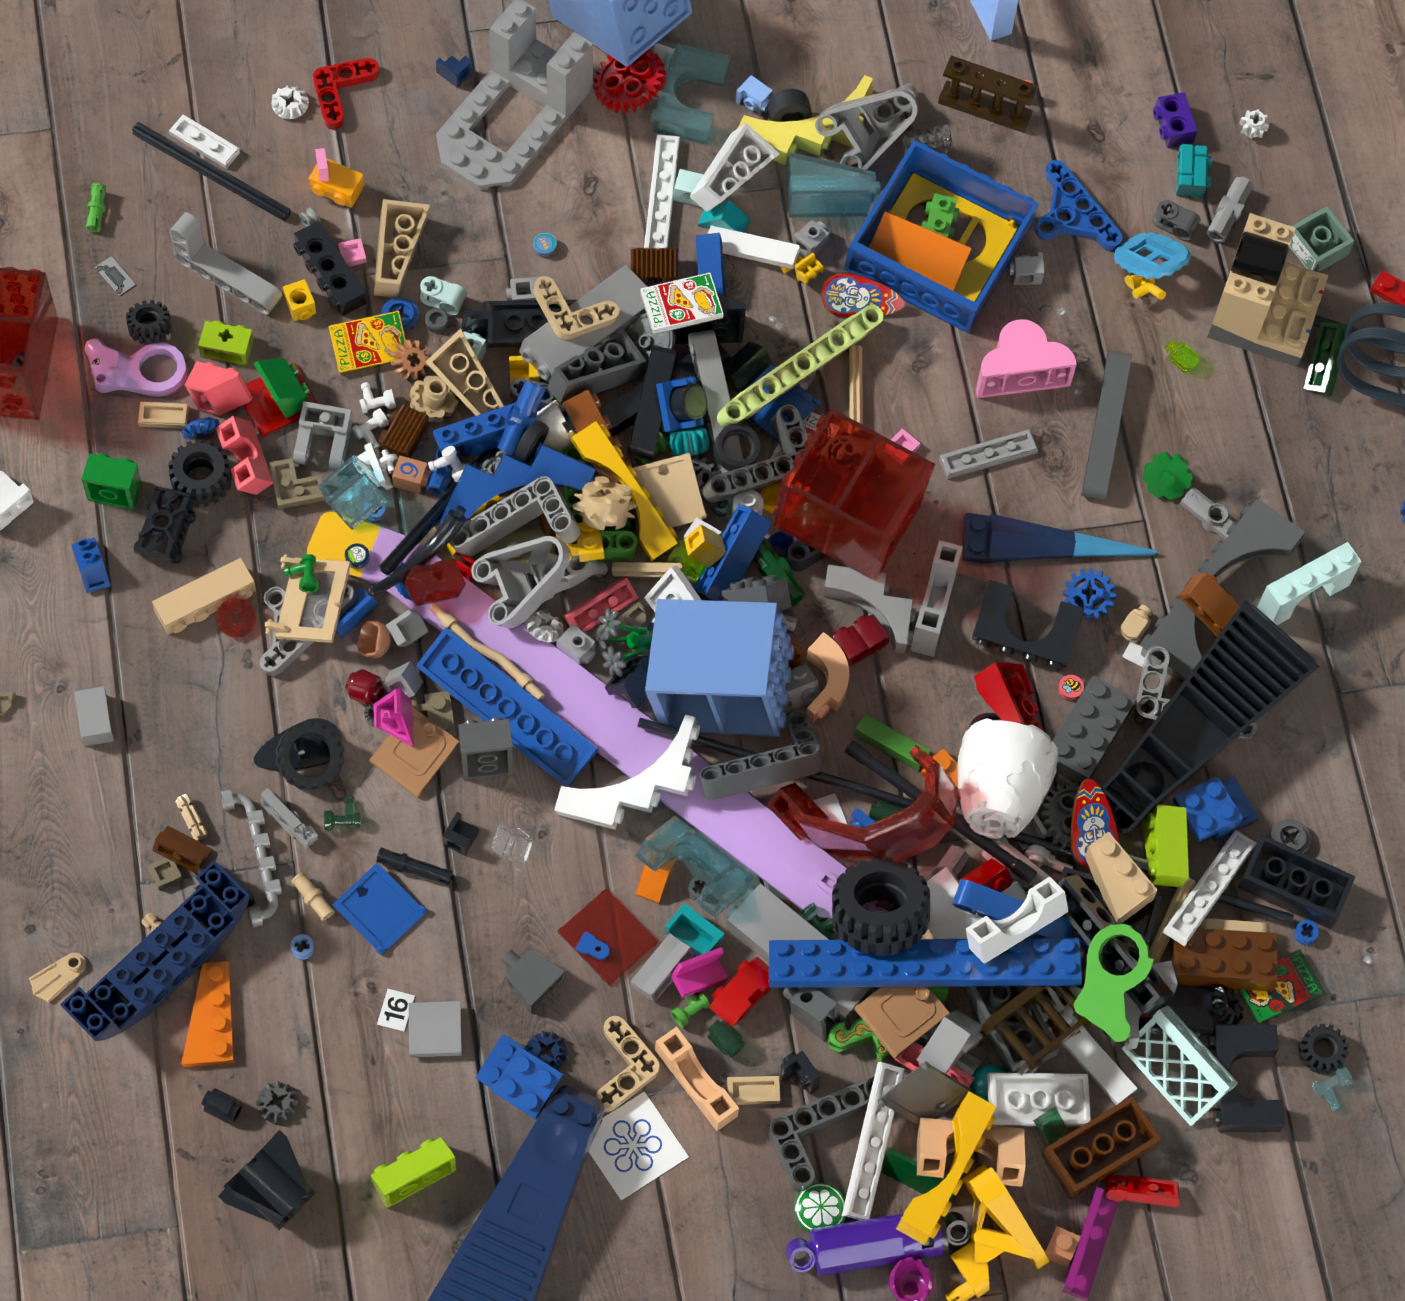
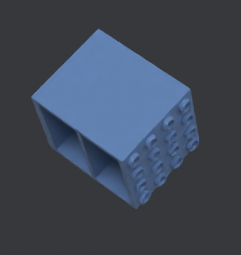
M548 0L552 17L592 42L626 67L693 13L690 0Z
M657 599L645 692L658 723L680 729L684 716L689 715L696 718L697 725L700 726L699 734L780 737L781 728H785L786 714L783 713V707L788 704V690L785 689L786 682L791 680V668L788 667L789 660L793 659L794 648L793 645H790V634H787V625L783 623V613L779 612L777 603Z

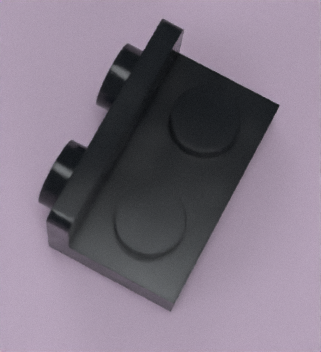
M803 1050L798 1054L792 1052L782 1060L780 1078L783 1081L797 1074L795 1080L802 1090L807 1089L811 1095L819 1089L820 1075Z

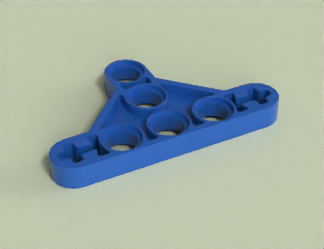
M1050 161L1045 170V178L1053 187L1050 212L1038 219L1035 227L1036 235L1043 240L1052 239L1060 233L1096 239L1104 250L1109 252L1115 251L1121 245L1123 239L1120 230L1062 161ZM1052 169H1053L1054 171H1058V170H1059V171H1060L1059 175H1058L1056 172L1052 174V173H1051V172H1052ZM1065 185H1073L1076 191L1068 193L1063 187ZM1081 201L1087 202L1090 208L1082 210L1077 206V203ZM1060 213H1068L1071 219L1063 221L1058 215ZM1095 218L1101 219L1104 225L1096 227L1091 223V220ZM1042 224H1049L1053 230L1044 232L1040 229V226ZM1108 237H1109L1110 239L1115 238V239H1116V240H1115V243H1114L1112 240L1108 242V241H1107V238H1108Z

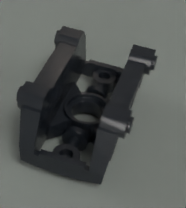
M155 486L153 499L150 500V504L147 507V517L142 531L139 532V540L134 544L133 550L137 555L163 558L167 562L179 564L183 558L181 549L190 523L193 524L196 520L192 497L184 492ZM162 493L165 494V499H166V501H167L166 504H163V505H162ZM178 498H183L181 507L173 511L171 504L175 503ZM165 517L168 518L169 523L165 527H158L156 525L157 519ZM166 534L169 542L165 553L160 552L158 542L163 540Z

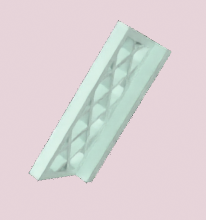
M1169 1006L1159 1009L1153 1015V1018L1139 1031V1042L1146 1043V1056H1138L1133 1049L1126 1050L1125 1045L1121 1048L1190 1126H1193L1228 1091L1238 1084ZM1156 1023L1163 1030V1040L1151 1039V1028ZM1151 1043L1163 1044V1058L1151 1057ZM1168 1044L1178 1046L1181 1050V1059L1169 1058ZM1151 1061L1163 1062V1076L1155 1075L1151 1071ZM1169 1063H1181V1077L1169 1076ZM1186 1064H1194L1198 1069V1079L1186 1078ZM1169 1081L1181 1082V1095H1173L1169 1091ZM1186 1082L1198 1083V1097L1186 1096ZM1203 1083L1212 1084L1219 1093L1213 1098L1203 1097ZM1186 1100L1198 1101V1113L1194 1117L1186 1110Z

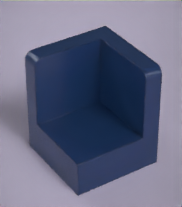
M450 56L446 61L438 58L436 60V73L458 88L472 74V60L466 56L460 61L453 56Z

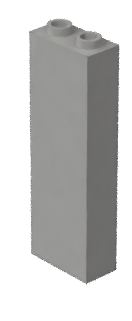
M624 265L569 306L571 312H575L603 301H613L620 310L615 323L570 340H562L556 336L550 323L547 322L523 340L519 350L522 358L537 370L542 379L550 382L554 369L575 355H581L591 345L594 347L604 337L615 334L617 329L623 327L625 330L634 318L646 313L640 289L647 286L627 265ZM606 310L603 312V314L608 313L610 316L612 315V312H607ZM581 317V321L584 324L590 325L593 323L591 317ZM564 324L561 327L562 329L566 328L568 331L570 330V327H565Z
M761 883L755 889L751 887L743 896V903L739 907L735 905L726 915V918H728L726 928L768 963L769 940H829ZM876 987L815 988L838 1003L840 1022H846L855 1012V1006L862 1003Z

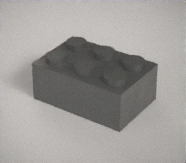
M497 717L486 722L469 720L463 724H458L463 780L513 775V749L509 719L504 720Z

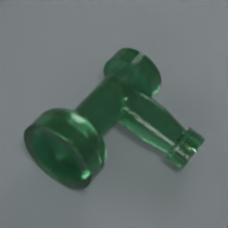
M354 796L345 797V815H335L330 810L324 811L325 831H331L337 825H355V828H360V812L355 813Z
M814 902L807 905L798 915L804 920L810 921L826 938H830L835 932L833 930V919L830 918L823 922L817 915L819 911L817 905Z

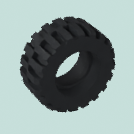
M879 857L872 858L868 862L862 860L857 863V866L854 867L852 865L847 868L845 874L842 873L837 878V883L832 890L833 926L835 931L838 932V936L844 942L848 941L850 947L855 950L859 948L865 954L872 952L876 953V956H883V953L893 955L898 954L901 949L905 951L911 948L912 943L917 944L922 939V935L927 932L930 922V889L925 878L922 875L919 876V872L915 868H908L907 863L899 861V863L894 862L892 858L879 860ZM886 900L898 904L900 908L891 912L877 913L869 911L862 906L871 901Z

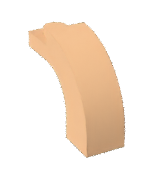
M824 632L808 648L806 657L808 661L821 670L827 683L824 690L807 708L806 714L812 723L818 717L824 718L829 712L830 707L836 712L838 711L845 699L849 683V666L846 656L840 646Z

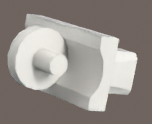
M371 442L364 445L366 451L356 457L357 462L363 471L371 467L374 472L364 476L366 486L371 490L382 486L386 490L392 488L393 485L389 474L394 472L398 456L396 454H389L387 449L380 453L379 449H374Z

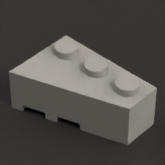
M959 1009L948 1014L937 1027L917 1058V1061L922 1064L927 1061L930 1065L947 1074L969 1050L971 1051L973 1047L975 1048L983 1037V1034L980 1033L982 1025Z

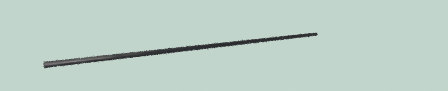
M641 717L637 725L639 728L675 738L679 732L677 728ZM698 735L697 740L692 741V744L739 758L759 754ZM823 772L805 776L808 779L920 812L923 810L926 814L936 817L910 798ZM953 812L955 815H957L962 820L967 822L963 814ZM1022 832L1014 838H1008L1007 835H1004L1007 839L1030 846L1039 845L1050 852L1076 859L1071 854L1069 847L1061 850L1062 844L1057 843L1054 845L1052 841ZM1140 868L1141 871L1146 875V877L1151 881L1150 875L1148 874V870ZM1166 886V887H1170V888H1173V889H1176V890H1177V888H1178V887ZM1222 893L1217 900L1219 903L1289 924L1292 923L1294 914Z

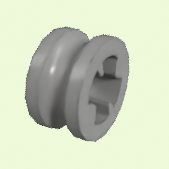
M310 207L306 209V213L302 212L299 214L300 220L305 227L317 221L321 223L318 215Z

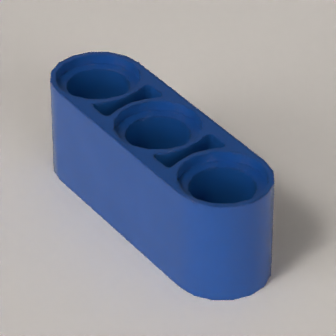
M719 232L696 235L698 275L711 273L716 292L726 296L721 234Z

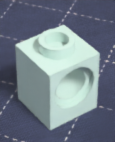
M680 169L674 187L673 201L699 206L689 196L704 174Z

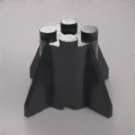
M279 1130L254 1158L223 1186L225 1189L218 1197L227 1205L268 1220L280 1230L302 1209L301 1207L316 1192L306 1183L287 1136Z

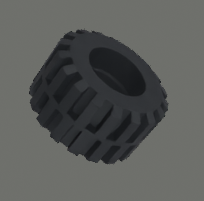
M202 439L196 440L197 443L193 444L191 441L186 442V447L179 446L177 448L178 453L173 452L171 456L172 461H169L168 465L173 490L190 494L194 507H199V504H204V507H206L212 501L214 504L218 503L219 497L224 498L227 495L226 490H230V481H232L230 463L226 452L222 451L218 444L213 446L212 441L208 440L206 443H202ZM197 467H208L213 470V473L203 480H194L187 476L191 470Z

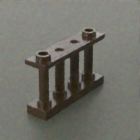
M951 55L943 73V76L950 78L951 82L946 80L939 96L938 104L1025 133L1033 110L1025 108V105L1031 106L1039 85ZM960 82L973 86V89L960 85ZM984 90L995 94V96L993 97L991 95L982 93L981 91ZM1005 97L1013 101H1016V104L1003 100V98Z
M1029 986L987 1018L981 1029L987 1036L994 1030L997 1033L1001 1032L1024 1059L1025 1063L1018 1071L1021 1076L1028 1070L1031 1073L1036 1071L1043 1064L1042 1059L1083 1027L1088 1030L1095 1025L1084 1016L1076 1013L1081 1020L1071 1027L1045 997V991L1049 988L1053 991L1056 989L1075 1011L1074 1002L1077 998L1067 986ZM1031 1002L1038 1004L1063 1033L1054 1041L1049 1038L1027 1012L1028 1008L1026 1006ZM1013 1016L1016 1019L1019 1018L1044 1048L1033 1055L1008 1026L1009 1022L1007 1020Z

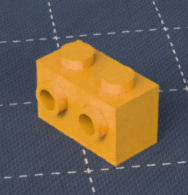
M326 158L329 181L320 182L316 164L308 178L310 190L317 196H325L332 199L338 205H346L352 208L365 186L364 175Z

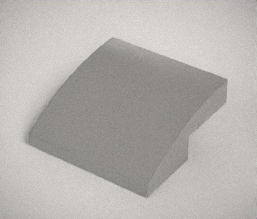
M460 1001L409 1003L410 1057L462 1056Z

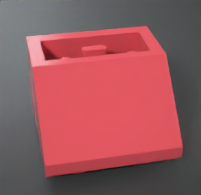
M196 361L185 383V387L197 409L218 416L251 402L253 398L239 371L233 368H221L211 362L202 363Z

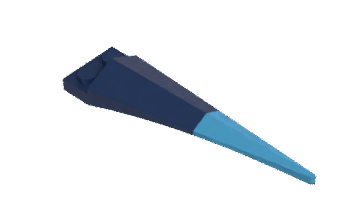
M965 513L962 561L986 564L1065 557L1155 556L1158 551L995 514L988 516Z

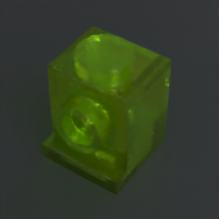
M681 539L667 563H682L684 576L689 575L694 579L696 576L700 577L705 567L702 563L688 556L685 542Z

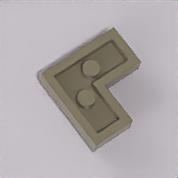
M293 458L269 462L278 510L326 500L321 475L297 479Z

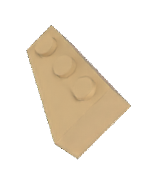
M1109 832L1088 847L1085 858L1095 883L1100 889L1103 903L1117 924L1123 923L1154 899L1158 891L1157 888Z

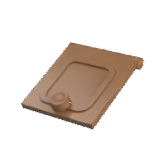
M412 707L414 747L389 734L370 758L369 762L419 798L424 788L460 741Z
M880 987L854 1008L894 1059L898 1058L901 1052L950 1014L929 987Z

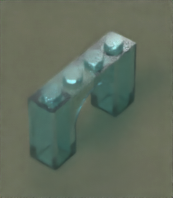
M677 44L673 55H669L668 64H670L669 71H666L667 75H665L667 82L662 83L665 84L664 90L658 91L659 98L656 99V103L659 104L658 108L653 109L650 122L654 123L653 132L669 136H679L680 139L707 145L713 127L714 113L683 105L676 98L675 92L679 87L689 82H703L724 87L730 69L731 56Z
M676 816L646 837L635 856L654 872L668 861L674 859L686 860L700 867L710 881L705 884L695 903L714 918L745 893L754 875Z

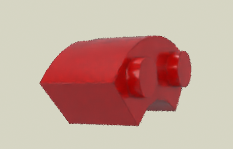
M758 956L750 962L748 960L743 961L736 970L738 973L725 987L721 985L712 995L714 1001L709 1008L731 1027L741 1022L752 1008L772 989L769 988V966Z

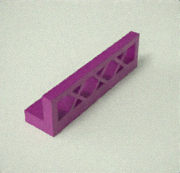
M1096 1187L1092 1195L1079 1235L1081 1237L1072 1257L1062 1289L1063 1293L1085 1301L1088 1300L1118 1202L1103 1196L1104 1189Z

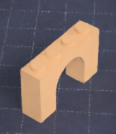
M920 1117L917 1136V1175L943 1178L946 1157L949 1153L955 1151L952 1122L950 1120ZM992 1126L989 1131L984 1130L981 1137L985 1138V1141L978 1153L992 1160L995 1165V1172L1004 1185L1022 1187L1026 1166L1024 1129Z

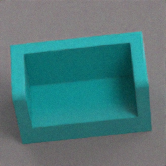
M685 903L665 925V934L668 936L671 933L677 939L690 946L694 957L718 949L724 941L725 933Z

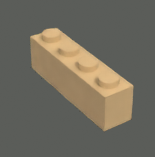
M239 558L152 601L158 619L167 635L183 631L187 625L195 621L201 622L205 620L209 614L227 609L238 600L248 599L256 592V587L244 562Z

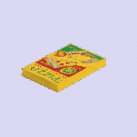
M399 311L328 326L339 373L397 360V357L392 356L391 353L392 351L399 352L396 345L398 343L404 345L405 342Z

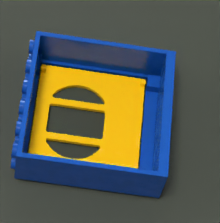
M913 140L850 244L844 270L863 275L891 287L900 294L904 301L969 334L1006 271L1009 262L1013 259L1030 230L1039 203L1029 196H1023L1015 192L1007 185L994 181L988 175H982L972 170L968 165L960 164L952 160L948 155L940 154L928 145ZM912 173L913 175L911 176L901 195L897 199L893 208L890 210L891 206L893 205L894 201L896 200L897 196L899 195L900 191L902 190L903 186L905 185V183L907 182L908 178ZM934 193L957 198L955 207L959 208V213L972 219L959 242L966 245L976 226L980 224L986 236L985 248L978 257L966 262L956 288L952 291L870 249V246L867 247L876 233L885 211L906 219L914 207L921 203L932 201Z

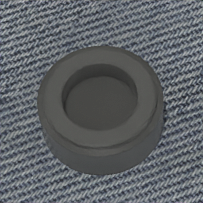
M439 308L428 311L425 316L426 328L432 333L444 332L449 326L448 314Z

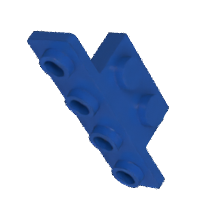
M516 402L434 430L433 435L439 450L442 452L448 446L458 447L462 445L465 456L469 457L498 448L507 425L508 412Z

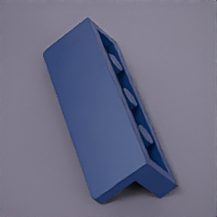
M739 504L721 536L726 554L711 567H704L694 586L696 593L713 601H722L724 598L722 590L730 588L731 583L741 581L772 522L753 509Z

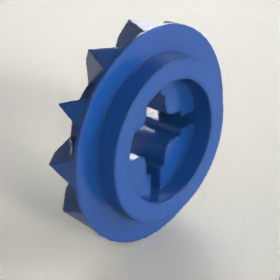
M398 297L384 304L381 314L395 311L400 313L403 309L405 317L401 318L403 331L413 330L419 318V311L414 302L407 298Z
M212 417L195 420L185 426L182 430V435L184 439L189 440L206 437L216 432V427L220 425L219 420Z

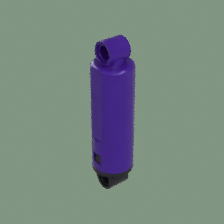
M950 1212L945 1217L940 1216L937 1222L941 1225L934 1239L929 1237L923 1245L896 1229L904 1214L901 1213L813 1228L809 1233V1242L802 1238L793 1239L787 1244L785 1253L791 1267L795 1271L806 1272L814 1266L818 1276H826L895 1264L901 1259L908 1257L924 1259L947 1255L948 1242L953 1245H963L969 1241L972 1231L961 1213ZM961 1225L959 1231L950 1232L953 1226ZM798 1252H806V1255L803 1258H794Z

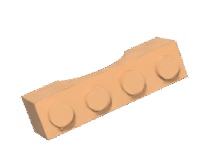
M677 1027L656 1041L655 1051L716 1131L738 1117L739 1107L726 1090L718 1086L706 1073L698 1061L692 1046Z

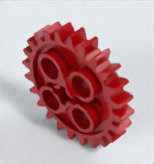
M652 49L647 50L628 67L612 56L607 55L609 61H601L600 64L603 68L595 70L597 76L593 77L595 83L592 85L595 90L594 93L602 106L605 105L607 110L613 108L615 113L622 109L623 113L626 114L629 108L635 113L637 106L644 109V103L652 104V97L659 98L657 91H663L662 83L667 82L665 78L667 72L662 59L659 58L657 53L654 54Z

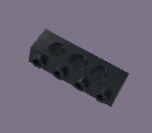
M319 221L294 233L295 243H293V247L297 255H302L306 260L304 263L310 274L314 273L317 277V285L322 292L326 291L328 294V301L333 310L338 309L341 316H344L367 304L365 290ZM315 250L321 251L319 253H313V251ZM332 268L331 271H325L324 269ZM337 286H344L342 289H336Z

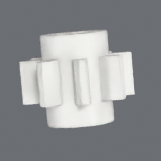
M1259 109L1252 112L1247 110L1245 117H1241L1239 123L1243 126L1241 133H1245L1250 139L1257 136L1262 138L1264 131H1267L1269 123L1266 122L1267 115H1264Z

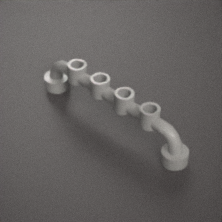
M231 789L220 791L224 811L235 809L234 804H241L246 810L247 822L258 859L265 895L268 900V905L265 909L260 910L259 905L248 907L252 927L262 926L263 920L271 917L276 912L278 907L277 895L282 894L279 879L273 880L271 873L276 871L274 857H267L265 849L270 848L268 833L262 834L260 825L265 824L262 810L256 811L253 801L246 795L232 794Z

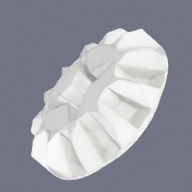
M286 85L283 89L278 88L277 92L272 95L271 104L278 116L285 119H295L307 111L309 100L305 90H300L297 85L295 87ZM293 96L294 102H291L290 105L286 107V100H289L290 97Z
M541 610L538 613L534 612L525 621L527 631L536 639L544 642H555L564 632V624L558 622V617H552L550 612L548 614H544Z

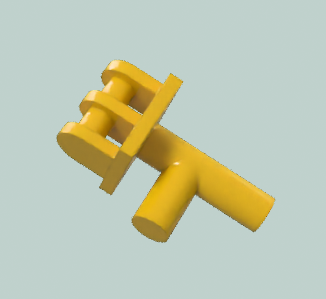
M811 253L806 258L798 255L794 267L799 282L802 281L804 284H808L809 279H815L819 272H825L823 265L815 258L814 253ZM780 266L781 270L785 274L792 270L790 268Z
M1133 273V275H1128L1124 278L1127 286L1133 290L1132 294L1135 299L1149 292L1159 300L1164 299L1166 296V292L1155 285L1153 277L1146 279L1142 275L1136 276Z

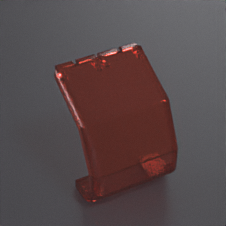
M915 745L909 753L914 761L926 769L925 789L911 807L865 828L804 815L802 812H797L794 815V819L814 845L826 853L857 862L862 860L868 862L872 858L879 857V860L892 858L894 862L899 863V861H904L937 846L956 823L957 791L941 765Z

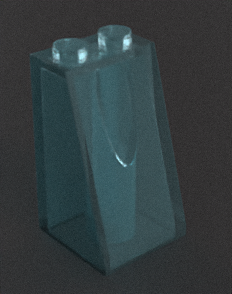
M790 153L787 173L789 218L867 217L878 200V195H880V181H876L875 172L797 153Z

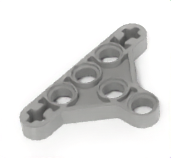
M349 584L346 585L344 593L348 594V598H343L339 618L356 601V593ZM272 587L264 595L265 603L274 613L275 623L279 622L286 593L280 587ZM330 592L327 595L306 597L300 627L311 624L314 625V628H322L324 618L320 617V612L322 609L327 608ZM276 594L282 595L280 603L276 605L270 603L272 596ZM273 631L272 647L262 655L260 666L268 676H277L301 655L313 641L277 639L275 636L276 631ZM296 642V648L293 651H284L286 643ZM279 651L285 657L284 659L277 654ZM272 660L276 663V666H269L268 662Z

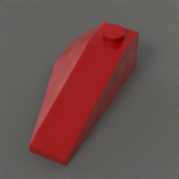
M995 662L974 676L977 691L1001 720L1016 722L1026 726L1034 725L1043 731L1042 725L1035 717V714L1039 711L1037 705L1032 704L1031 694L1034 693V690L1023 664Z

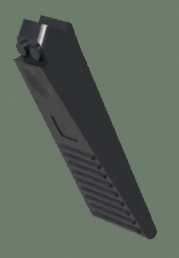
M1247 600L1243 602L1120 768L1101 787L1110 805L1118 831L1128 833L1133 830L1148 813H1151L1156 805L1162 804L1320 667L1308 652L1253 603L1250 604Z

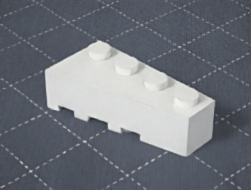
M745 123L730 134L689 197L707 212L725 200L780 153Z

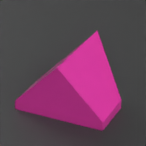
M395 689L374 703V728H379L414 747L412 700L401 689Z

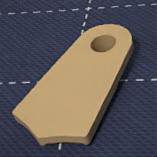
M70 953L31 976L29 980L32 985L33 995L50 1003L85 971V958L79 953ZM77 960L79 963L76 967H70V962Z

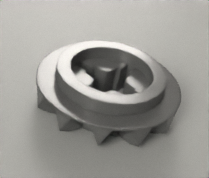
M1281 820L1275 824L1271 831V839L1305 853L1310 845L1311 837L1307 827L1297 820ZM1297 833L1294 839L1295 844L1292 842L1284 844L1286 839L1284 834L1291 836Z
M277 1081L272 1084L267 1083L266 1087L259 1091L256 1104L259 1114L265 1120L272 1123H282L294 1116L298 1109L299 1100L296 1091L289 1084ZM272 1094L277 1095L278 1098H285L281 1101L282 1111L277 1105H270L273 1102Z

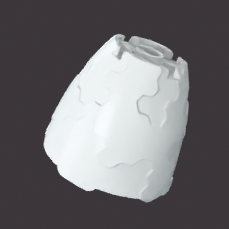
M983 719L976 722L965 732L958 756V791L960 792V803L964 818L974 832L991 839H1000L1004 835H1007L1008 838H1014L1035 816L1057 771L1058 748L1051 741L1047 733L1034 725L1026 726L1016 722L992 721L991 719Z

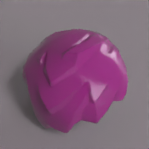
M913 1257L901 1259L894 1266L889 1276L890 1292L898 1301H926L936 1287L929 1267L922 1260L914 1259Z

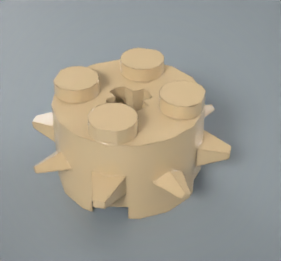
M597 476L595 481L584 485L582 494H574L581 501L573 504L572 508L578 510V515L583 517L582 522L592 528L604 530L605 526H615V530L625 526L627 518H635L634 515L629 513V510L637 507V505L631 501V488L628 485L614 483L607 477Z

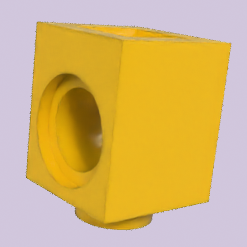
M305 279L283 286L284 299L294 321L306 320L316 314L315 302ZM297 301H305L302 304L296 303Z

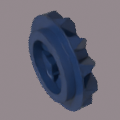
M542 1031L539 1034L533 1035L526 1045L527 1049L548 1061L547 1064L555 1069L561 1067L565 1062L567 1046L563 1038L554 1032ZM540 1044L546 1048L553 1045L551 1049L552 1057L547 1054L540 1056L542 1052Z

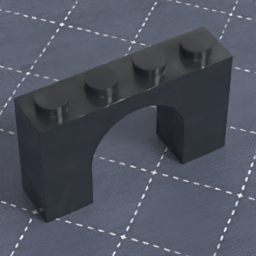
M989 580L972 635V639L976 640L975 644L986 648L994 645L1000 647V652L1009 655L1017 652L1023 654V659L1037 662L1040 659L1046 661V665L1051 668L1061 669V666L1067 667L1085 608L1061 601L1054 625L1049 634L1038 641H1022L1011 634L1005 621V613L1013 586Z
M1215 1025L1212 1035H1208V1048L1212 1049L1213 1056L1229 1072L1230 1065L1238 1059L1245 1057H1274L1279 1050L1277 1025ZM1211 1085V1096L1213 1098L1219 1092ZM1233 1088L1216 1103V1108L1213 1109V1122L1218 1124V1132H1280L1285 1125L1283 1100L1248 1099Z

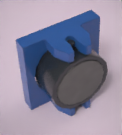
M695 376L656 384L665 432L704 425L702 417L705 415L708 406L707 396L703 388L696 384Z

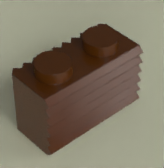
M630 247V269L642 282H649V277H659V282H671L673 277H678V248Z
M403 404L399 411L395 410L390 419L391 426L388 430H383L379 443H381V452L387 449L389 454H396L398 458L399 455L411 458L429 427V416Z

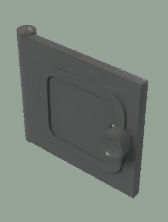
M925 1061L880 1097L877 1102L881 1107L887 1106L919 1125L920 1117L939 1119L963 1100L968 1091L971 1092V1089Z

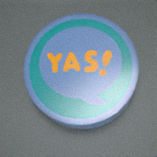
M550 233L538 234L533 241L535 253L541 257L552 256L557 249L556 238Z

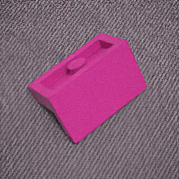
M722 947L678 964L671 978L682 999L727 981L728 975L719 961L724 953Z

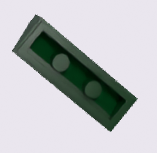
M1321 321L1304 390L1332 396L1338 374L1337 358L1341 345L1345 340L1347 329L1345 325Z
M888 1148L884 1156L881 1173L921 1194L934 1189L946 1178V1176L938 1178L917 1175V1161L892 1148ZM951 1194L948 1200L949 1202H951L954 1194Z

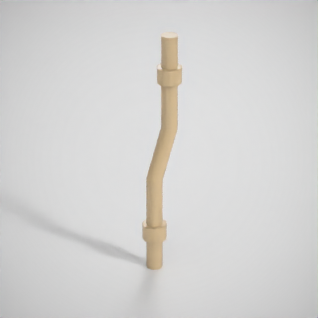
M433 603L429 607V610L441 621L440 624L444 628L448 627L483 656L499 663L516 680V683L526 689L537 700L541 701L545 697V694L533 684V679L527 673H522L505 655L475 641L457 624L458 620L452 614H447L437 603Z

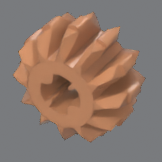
M410 339L405 340L404 345L398 343L396 346L399 352L392 351L391 353L392 356L397 357V360L391 361V365H398L394 372L396 374L402 373L403 379H408L410 376L412 380H417L418 374L425 376L426 372L423 367L430 368L426 363V359H429L431 354H424L428 347L426 345L420 347L419 340H415L413 344ZM408 356H412L415 359L414 364H410V361L407 360Z

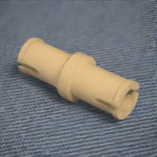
M305 872L299 873L291 880V883L294 884L304 897L303 901L305 904H310L321 918V921L327 920L334 914L335 910L332 909L322 896L323 892L321 889L313 885L305 875Z

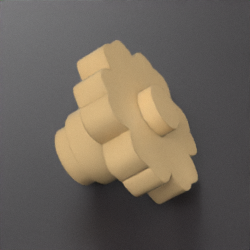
M428 375L424 378V382L416 381L410 390V408L427 414L429 422H441L444 416L451 417L457 409V395L439 376Z

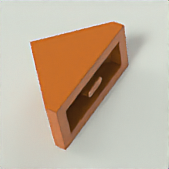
M654 849L645 863L636 896L659 904L678 858Z

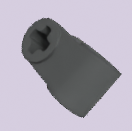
M1170 200L1161 201L1157 206V212L1153 216V223L1156 227L1184 241L1192 238L1201 221L1197 213Z

